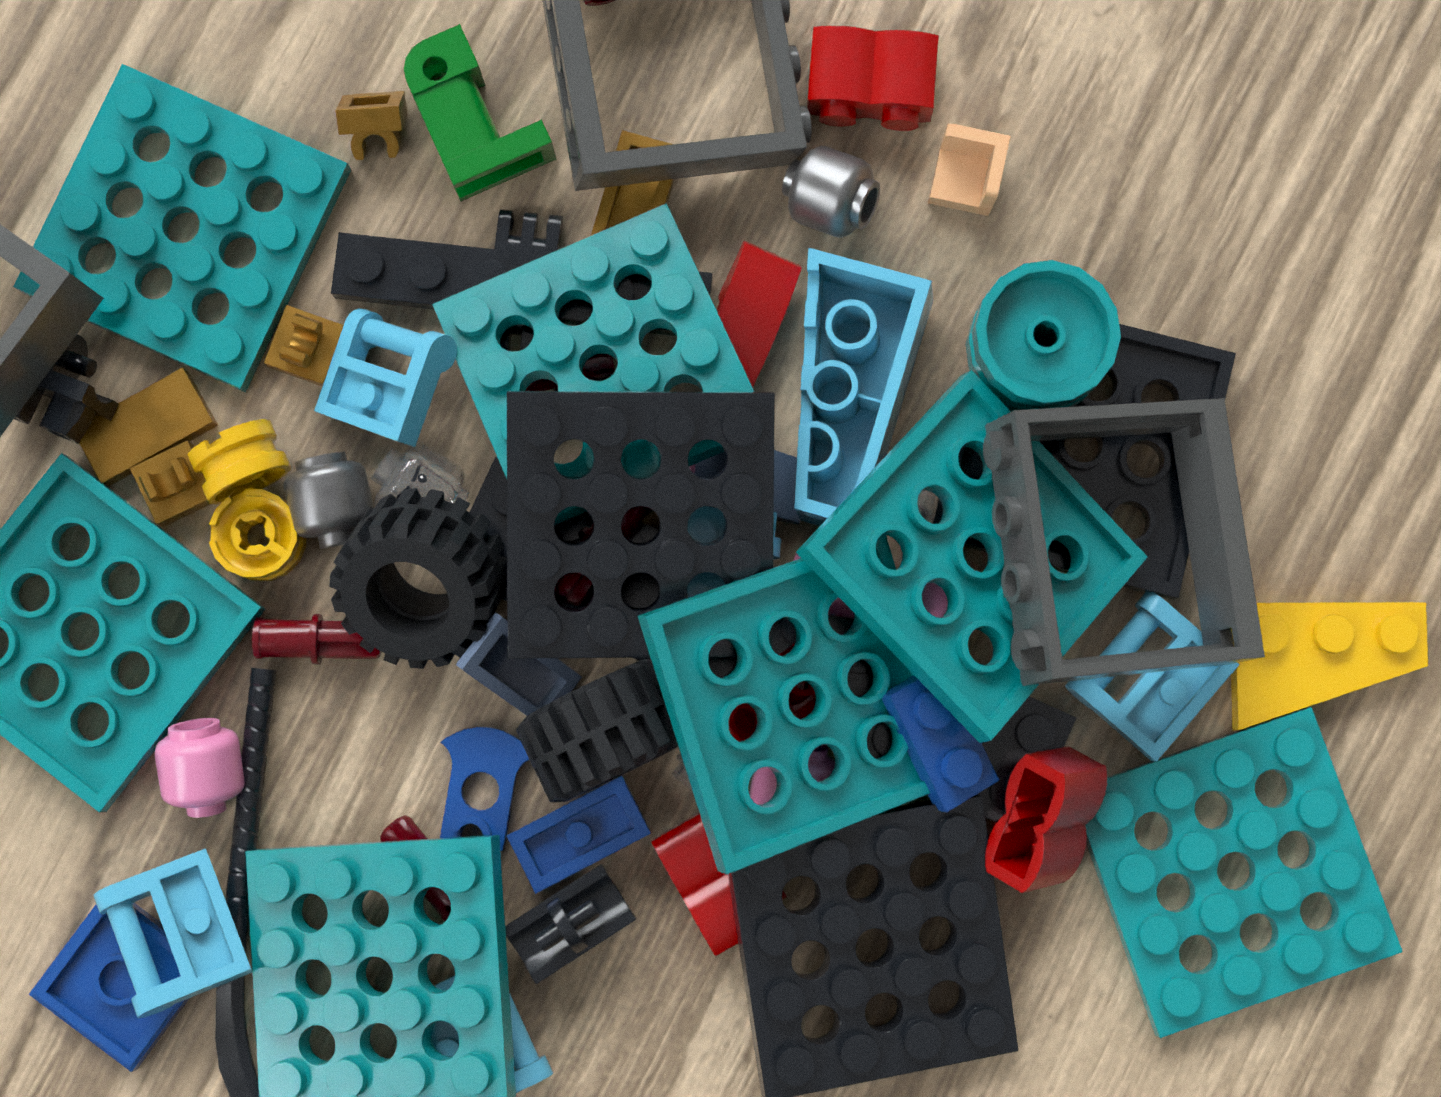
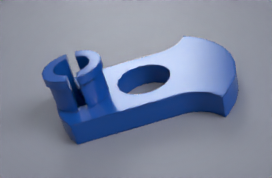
M475 727L458 731L440 742L448 749L452 759V770L440 838L462 837L463 829L468 824H474L481 829L484 836L499 835L500 851H503L516 778L520 768L530 759L521 741L505 731L487 727ZM477 772L490 774L496 779L499 786L497 801L486 810L472 808L463 796V787L466 780Z

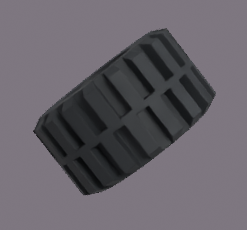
M417 488L403 490L398 499L389 494L380 499L375 508H369L339 551L333 562L336 566L330 574L329 587L337 590L331 598L335 612L346 614L341 623L349 635L357 632L363 638L359 645L369 653L376 648L385 653L384 661L397 665L400 659L408 660L410 668L424 669L428 660H432L436 667L450 664L454 655L461 658L473 641L478 642L487 629L486 624L494 615L507 587V582L504 581L507 576V558L500 556L505 546L500 534L489 535L487 529L491 521L482 512L474 517L466 511L470 505L469 502L460 497H457L454 503L444 500V491L430 489L426 497H421ZM395 562L412 563L427 569L440 580L447 593L431 594L413 587L400 575Z
M651 658L643 659L618 669L550 702L525 717L516 729L550 802L569 801L679 747Z

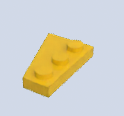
M1426 602L1257 603L1265 657L1238 662L1240 665L1231 674L1232 731L1241 730L1427 667Z

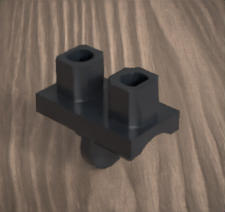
M77 334L14 418L16 421L29 424L42 396L52 398L39 426L58 437L76 444L80 443L95 415L111 421L119 403L112 399L96 394L95 388L90 384L77 380L80 375L87 378L92 377L97 369V362L87 357V343L81 335Z
M600 864L507 924L505 930L506 937L521 957L534 982L538 984L637 918L603 864Z

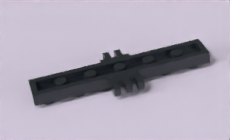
M500 209L494 249L339 232L331 294L335 299L434 310L432 304L559 250L563 216L549 215L546 225L547 235L546 239L536 238L538 213H524L521 236L512 235L514 227L513 211ZM699 272L711 297L713 275L709 272ZM629 275L619 283L617 294L626 300L641 299L650 291L652 282L644 275ZM571 300L563 305L558 319L564 324H583L590 318L593 306L585 300ZM513 325L502 334L500 346L510 351L512 335H521L520 350H523L531 343L534 330L526 325ZM657 328L648 332L676 336L672 331L665 328Z

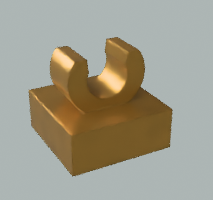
M405 91L343 95L335 110L338 134H353L351 151L356 160H364L367 153L365 138L372 134L383 137L387 143L388 157L396 158L401 146L399 131H402L408 116Z
M286 305L264 364L271 369L323 386L344 325Z
M188 440L130 468L156 525L165 527L210 505L202 489V485L206 480L202 473L194 472L187 454L194 445Z

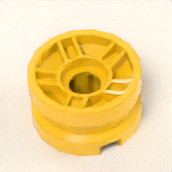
M266 419L249 421L219 432L221 438L215 440L210 445L208 440H203L187 454L194 472L202 473L206 480L202 485V489L209 504L215 505L221 504L228 496L232 497L244 492L245 489H264L284 477L291 470V465L285 452L277 451L273 442L277 439V435L271 421Z
M245 489L242 493L232 497L228 496L216 507L209 522V525H211V541H209V545L215 559L227 571L252 581H273L287 575L299 564L306 549V538L298 536L295 531L286 500L263 489ZM257 524L264 525L265 536L270 538L267 546L249 544L248 532L253 526Z

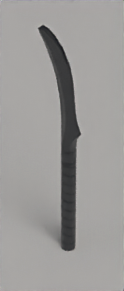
M251 668L246 723L243 736L244 743L241 754L245 786L236 798L237 803L225 898L245 953L247 952L249 927L246 851L257 849V834L259 833L264 774L267 761L266 754L268 752L274 698L273 687L275 686L277 670ZM245 976L216 988L215 1041L218 1065L230 1097H259L258 1075L252 1060L247 1035Z

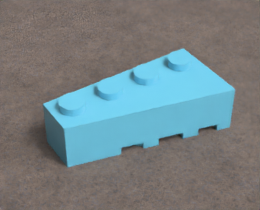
M808 248L807 301H805L804 358L800 389L801 414L798 430L794 509L801 521L821 526L887 455L934 299L931 280Z

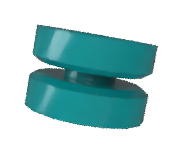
M1054 260L1024 263L1001 276L983 298L978 310L975 312L965 344L969 371L972 370L1011 412L1014 410L1073 407L1087 397L1115 362L1121 339L1118 312L1103 284L1080 267ZM1033 332H1035L1039 341L1049 339L1052 346L1043 347L1039 345L1033 337Z

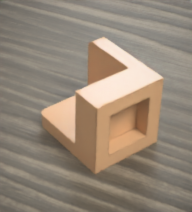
M947 124L939 148L928 204L989 216L999 194L1010 136L957 124Z

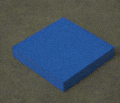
M134 903L136 915L161 983L163 984L180 977V972L161 922ZM97 905L93 907L29 993L32 998L131 1072L139 1068L189 1000L186 999L176 1003L170 1008L154 1015L137 1018L131 998L136 995L108 915H101Z

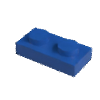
M911 676L890 688L883 695L882 701L889 715L894 716L900 729L896 730L898 734L903 735L908 746L907 753L920 780L925 781L930 791L928 796L932 804L936 805L938 811L947 813L999 781L982 743H979L915 676Z
M620 776L508 834L507 838L536 894L646 837L652 832L624 777Z

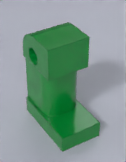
M460 24L424 39L411 48L404 63L405 79L460 202L557 160L551 138L542 119L500 137L479 91V88L486 86L480 67ZM444 76L442 79L434 81L437 77Z

